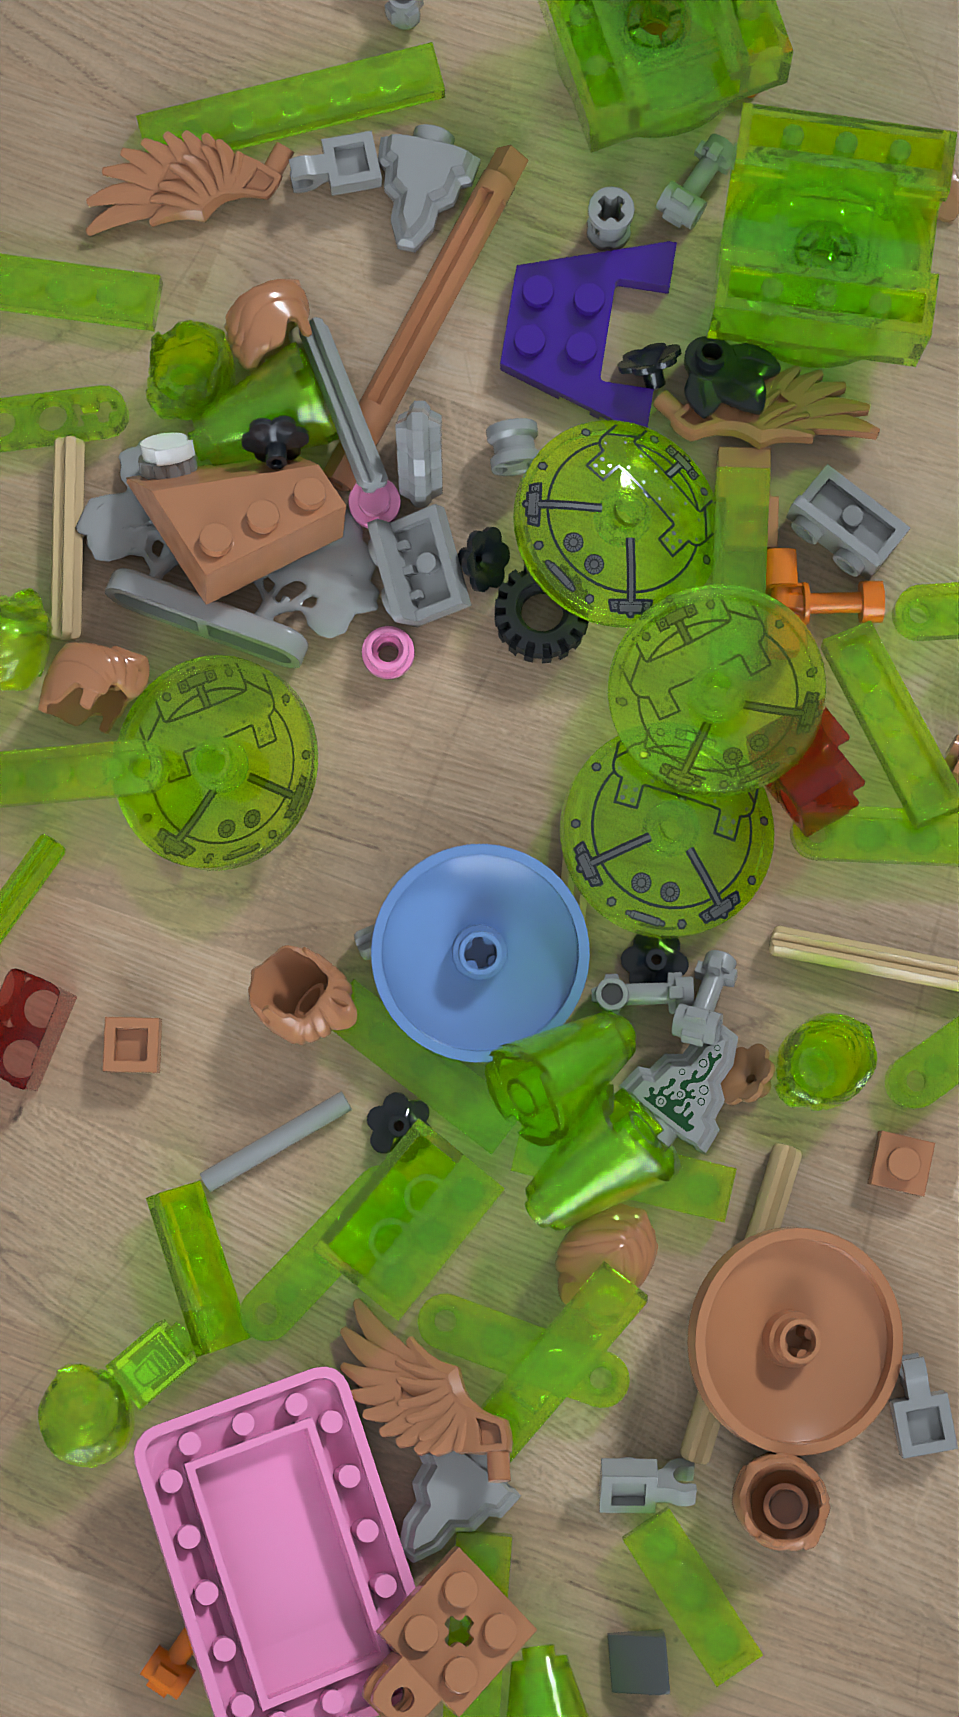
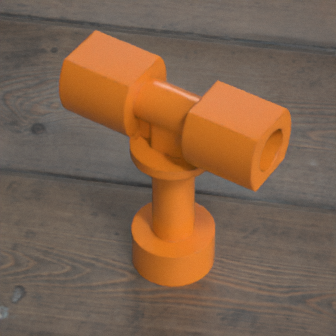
M772 548L764 550L762 556L763 593L770 594L771 615L767 617L765 626L767 634L772 636L785 649L791 659H797L801 653L800 625L809 624L810 614L858 613L860 623L883 622L885 615V589L883 581H860L857 592L810 593L808 582L798 583L796 549ZM780 619L786 621L785 627L782 629L776 627V622ZM766 636V652L770 660H788L782 650Z

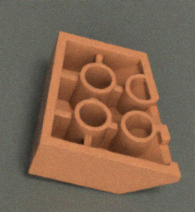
M301 456L293 460H287V465L281 469H271L266 465V462H261L252 457L197 466V470L191 472V474L176 478L156 480L145 479L141 475L126 477L130 489L206 605L343 537L346 504L319 464Z

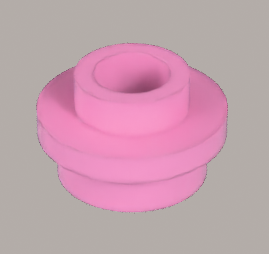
M379 627L373 630L363 642L362 658L364 665L376 677L382 679L398 678L410 669L414 661L415 651L413 642L406 632L397 627ZM385 646H393L398 650V656L391 662H385L379 658V651Z

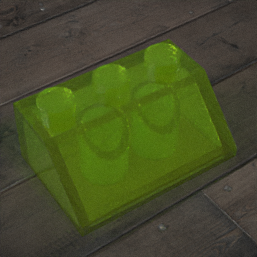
M418 1118L312 1249L397 1321H400L408 1314L507 1190Z

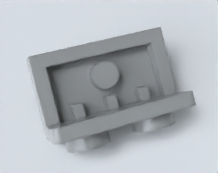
M828 464L802 495H798L791 504L786 516L792 522L791 527L799 537L810 544L820 543L834 554V562L843 571L855 577L860 574L868 581L910 530L908 525Z
M433 504L393 522L375 519L367 523L371 537L368 541V550L373 562L380 570L384 585L381 592L382 602L386 611L395 622L419 627L471 606L444 507Z

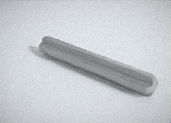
M314 317L309 321L312 335L310 337L303 336L299 330L300 338L356 482L365 493H373L376 489L385 487L388 476L330 330L324 324L323 319Z

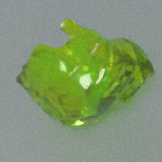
M186 320L178 322L163 335L158 331L151 337L149 376L147 377L145 393L150 407L161 419L177 418L189 421L191 419L203 418L209 413L218 411L231 398L236 388V370L230 345L222 329L205 322Z
M32 588L21 589L11 597L0 595V691H23L28 689L38 676H42L45 664L48 662L53 634L52 618L48 612L44 611L39 594Z
M823 1013L803 1021L783 1039L778 1048V1066L776 1067L778 1081L774 1088L779 1098L792 1108L810 1107L813 1111H820L840 1106L856 1096L867 1085L877 1065V1051L870 1026L855 1018L838 1013Z
M69 1363L56 1371L57 1375L46 1389L38 1408L39 1428L46 1446L55 1457L70 1465L95 1468L99 1464L109 1462L127 1448L134 1434L135 1415L129 1391L115 1376H112L109 1371L104 1369H97L84 1364Z

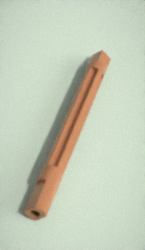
M512 145L497 147L359 401V406L375 446L381 440L529 161ZM339 441L323 472L335 489L339 491H352L356 484V479L342 443Z

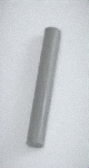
M341 1091L201 1172L200 1176L207 1189L212 1192L351 1111L352 1108Z

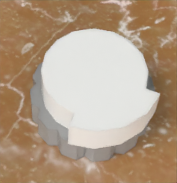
M175 432L161 433L147 437L140 443L142 455L138 457L140 475L145 477V479L176 478L191 474V472L197 470L198 464L193 440H188L185 434Z

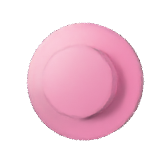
M387 480L385 487L378 488L373 493H365L362 487L356 483L349 494L348 505L353 519L359 525L368 528L367 523L375 519L393 522L400 512L401 500L395 485Z

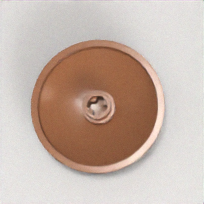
M783 1227L766 1230L736 1244L715 1263L706 1275L695 1297L690 1313L687 1340L688 1358L691 1373L702 1400L714 1417L732 1434L753 1446L777 1454L786 1453L794 1456L819 1454L840 1447L857 1437L877 1418L889 1400L898 1379L903 1355V1327L900 1310L892 1288L882 1271L867 1254L851 1242L832 1233L810 1228Z

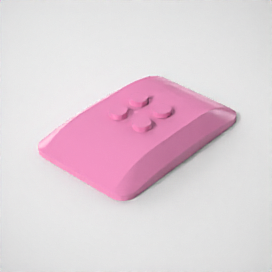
M325 1366L311 1368L154 1425L145 1430L136 1441L133 1451L134 1463L213 1716H379L362 1697V1689L369 1675L393 1650L375 1631L416 1587L349 1384L345 1377L333 1368ZM402 1688L394 1691L391 1698L392 1705L397 1704L401 1700Z

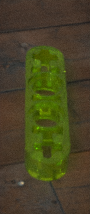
M103 385L0 398V413H8L15 419V426L12 432L7 436L0 437V452L54 446V441L58 437L75 436L85 442L118 436L125 430L129 422L128 407L123 396L116 389ZM109 402L111 408L117 410L109 413V421L100 422L97 415L89 414L98 412L100 410V403ZM75 404H79L83 414H88L80 415L84 426L78 427L77 414L73 408ZM52 406L64 409L67 417L61 428L47 431L40 427L39 417L45 409Z

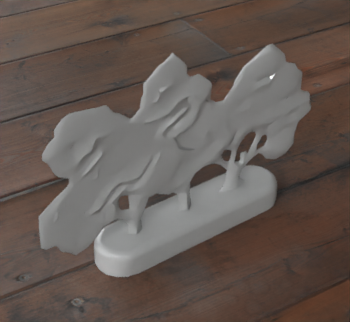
M139 441L136 447L127 448L121 452L118 457L121 464L120 476L128 487L126 492L89 499L75 527L78 533L87 536V547L92 551L95 560L109 562L128 555L144 557L149 566V575L128 568L115 570L105 589V594L113 602L133 612L287 668H300L308 650V642L296 630L273 621L275 616L285 612L302 611L306 616L308 626L319 636L333 638L347 631L349 623L356 614L376 611L378 609L377 599L380 593L370 581L376 565L370 556L368 545L362 540L363 530L353 519L348 509H346L342 538L253 582L259 589L263 600L254 614L217 600L206 605L198 593L163 581V576L179 563L130 489L126 477L140 475L138 457L142 455L141 441ZM254 453L238 454L223 458L221 462L252 458L255 455ZM157 540L164 543L160 557L152 553V545ZM267 577L275 584L270 592L264 589L263 580ZM301 581L306 585V590L291 601L290 597L284 595L280 602L275 600L281 588L289 583ZM312 596L317 598V603L313 608L302 606L304 600Z

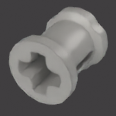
M613 186L604 187L595 192L589 201L587 238L599 250L620 249L630 239V226L635 208L632 198L623 189Z

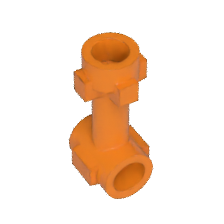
M185 1627L169 1651L159 1644L140 1673L141 1676L149 1680L146 1686L163 1698L169 1694L177 1700L196 1671L187 1664L194 1653Z

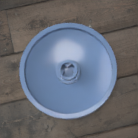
M466 844L451 847L432 854L414 865L396 882L385 898L376 918L371 944V963L375 984L385 1008L397 1025L410 1038L434 1053L459 1061L475 1063L501 1061L519 1056L539 1046L555 1034L569 1018L581 997L588 975L590 960L589 937L584 916L578 902L565 883L550 868L530 855L512 848L493 844Z

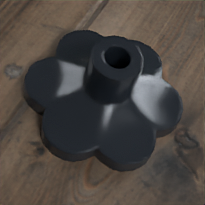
M654 343L643 349L627 352L622 356L623 361L617 364L618 371L621 374L643 376L646 388L659 389L666 384L663 369L676 364L677 357L682 354L680 345L672 344L666 346L665 343Z
M278 416L272 420L258 418L249 424V432L243 434L241 444L244 450L254 453L255 458L261 462H266L269 468L281 469L287 465V460H293L300 456L301 448L309 442V432L303 427L296 426V421L289 416Z
M486 527L483 531L475 530L471 532L467 539V547L459 550L458 559L464 574L470 577V585L474 591L485 592L489 587L498 588L504 581V567L509 562L510 551L509 547L502 542L501 532L496 527Z
M651 930L640 931L634 937L633 946L625 949L620 958L622 967L630 973V984L667 983L668 973L682 972L683 976L689 967L687 957L679 952V939L670 932L657 935ZM653 956L659 957L660 964H653L651 958Z
M394 1092L389 1094L385 1098L383 1106L372 1108L367 1115V1124L373 1130L370 1138V1144L373 1149L378 1153L391 1152L400 1161L411 1159L415 1155L417 1148L427 1146L433 1137V1130L427 1123L430 1114L428 1106L421 1100L409 1101L402 1093ZM397 1121H402L404 1123L403 1130L396 1131L394 1124Z

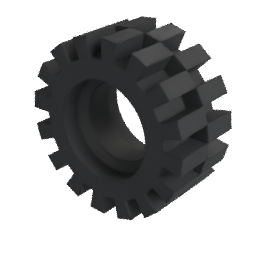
M542 561L541 567H534L533 562L524 564V570L519 573L516 569L508 574V581L506 583L502 582L498 589L497 599L495 598V627L498 628V636L502 643L506 642L509 645V651L515 656L517 653L524 655L525 661L533 663V659L538 658L542 659V664L551 663L552 658L557 656L561 660L568 656L569 650L572 648L576 650L581 644L583 635L586 634L590 617L589 604L585 603V596L588 595L587 589L583 590L581 579L577 575L572 578L568 574L569 568L561 564L559 568L573 581L576 587L574 592L566 589L548 570L545 561ZM534 595H550L560 603L563 616L560 623L553 629L537 631L530 628L524 622L521 614L522 607Z

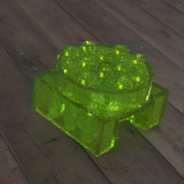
M538 0L553 43L555 62L559 75L572 98L590 153L634 137L664 138L687 133L714 119L732 102L788 83L793 48L776 0ZM660 23L667 28L662 33V44L658 34L651 35L643 30L647 24Z
M743 102L734 141L722 232L716 256V275L707 338L754 344L770 352L780 361L808 368H833L852 364L860 360L916 367L932 336L939 274L931 273L938 211L942 201L946 202L950 193L957 132ZM814 255L825 256L832 262V265L825 266L823 269L811 257Z

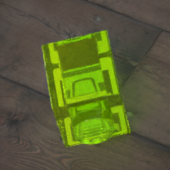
M164 1319L156 1322L105 1367L141 1410L199 1362L192 1353L197 1348V1345L190 1334L178 1322L170 1326Z

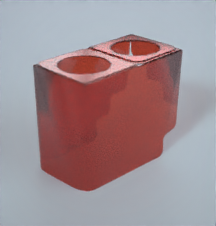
M820 700L818 702L820 704L818 712L821 714V717L815 722L814 729H811L809 736L797 737L801 719H796L792 731L781 747L766 760L752 767V771L756 774L770 766L780 765V768L775 773L760 781L775 800L780 803L805 837L811 836L857 807L860 802L853 793L865 785V780L838 749L839 745L849 741V734ZM784 717L747 738L751 765L762 760L781 743L794 719ZM765 736L770 740L771 745L766 753L756 754L751 750L750 744L755 737ZM789 750H795L797 755L794 758H788L786 753Z
M14 968L8 972L0 989L1 1079L9 1082L11 1086L22 1090L38 1091L76 1002V995L21 969ZM39 990H48L58 996L46 1028L33 1026L27 1020L24 1012V1006L28 997ZM9 1020H11L12 1027H7ZM17 1040H28L38 1048L31 1065V1069L34 1070L30 1076L24 1078L12 1076L5 1069L3 1063V1055L6 1048Z

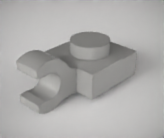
M372 130L321 139L322 154L303 155L289 159L290 178L294 193L314 190L326 182H329L332 196L382 187V176Z
M918 1353L902 1355L899 1378L905 1397L889 1399L899 1455L905 1459L958 1449L948 1393L944 1390L930 1392L928 1373L923 1356L919 1357Z
M632 1457L601 1458L599 1512L655 1513L656 1503H672L677 1506L694 1505L697 1492L696 1484H682L678 1481H693L695 1464L684 1458H677L669 1461L664 1468L658 1470L657 1459H636Z

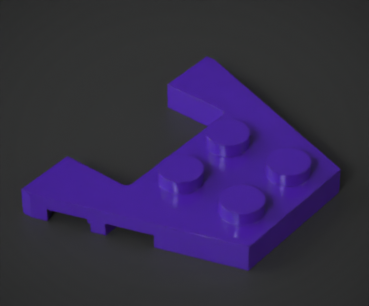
M667 241L517 265L500 370L557 399L562 397L590 411L589 415L597 419L602 417L626 429L629 435L639 436L643 431H647L654 389L603 381L601 379L603 359L615 289L617 287H626L669 294L677 242ZM647 432L639 439L646 440Z

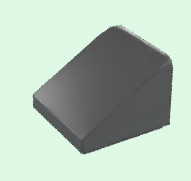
M663 1629L607 1633L612 1693L670 1694L667 1646Z

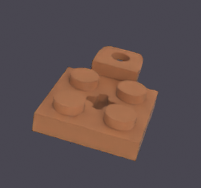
M454 1546L375 1631L393 1651L369 1675L362 1689V1697L381 1717H427L440 1701L454 1715L460 1717L537 1629L461 1548ZM466 1616L470 1623L467 1628L468 1640L464 1644L456 1641L451 1646L447 1645L444 1640L449 1634V1630L445 1626L446 1620L452 1617L460 1621ZM402 1688L401 1700L397 1704L392 1705L391 1698L394 1691Z

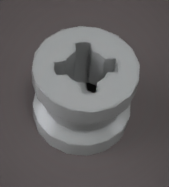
M527 418L508 419L496 422L486 429L487 443L492 445L494 449V455L490 459L493 474L515 476L539 469L537 465L543 461L542 454L535 448L534 443L538 436L536 421Z

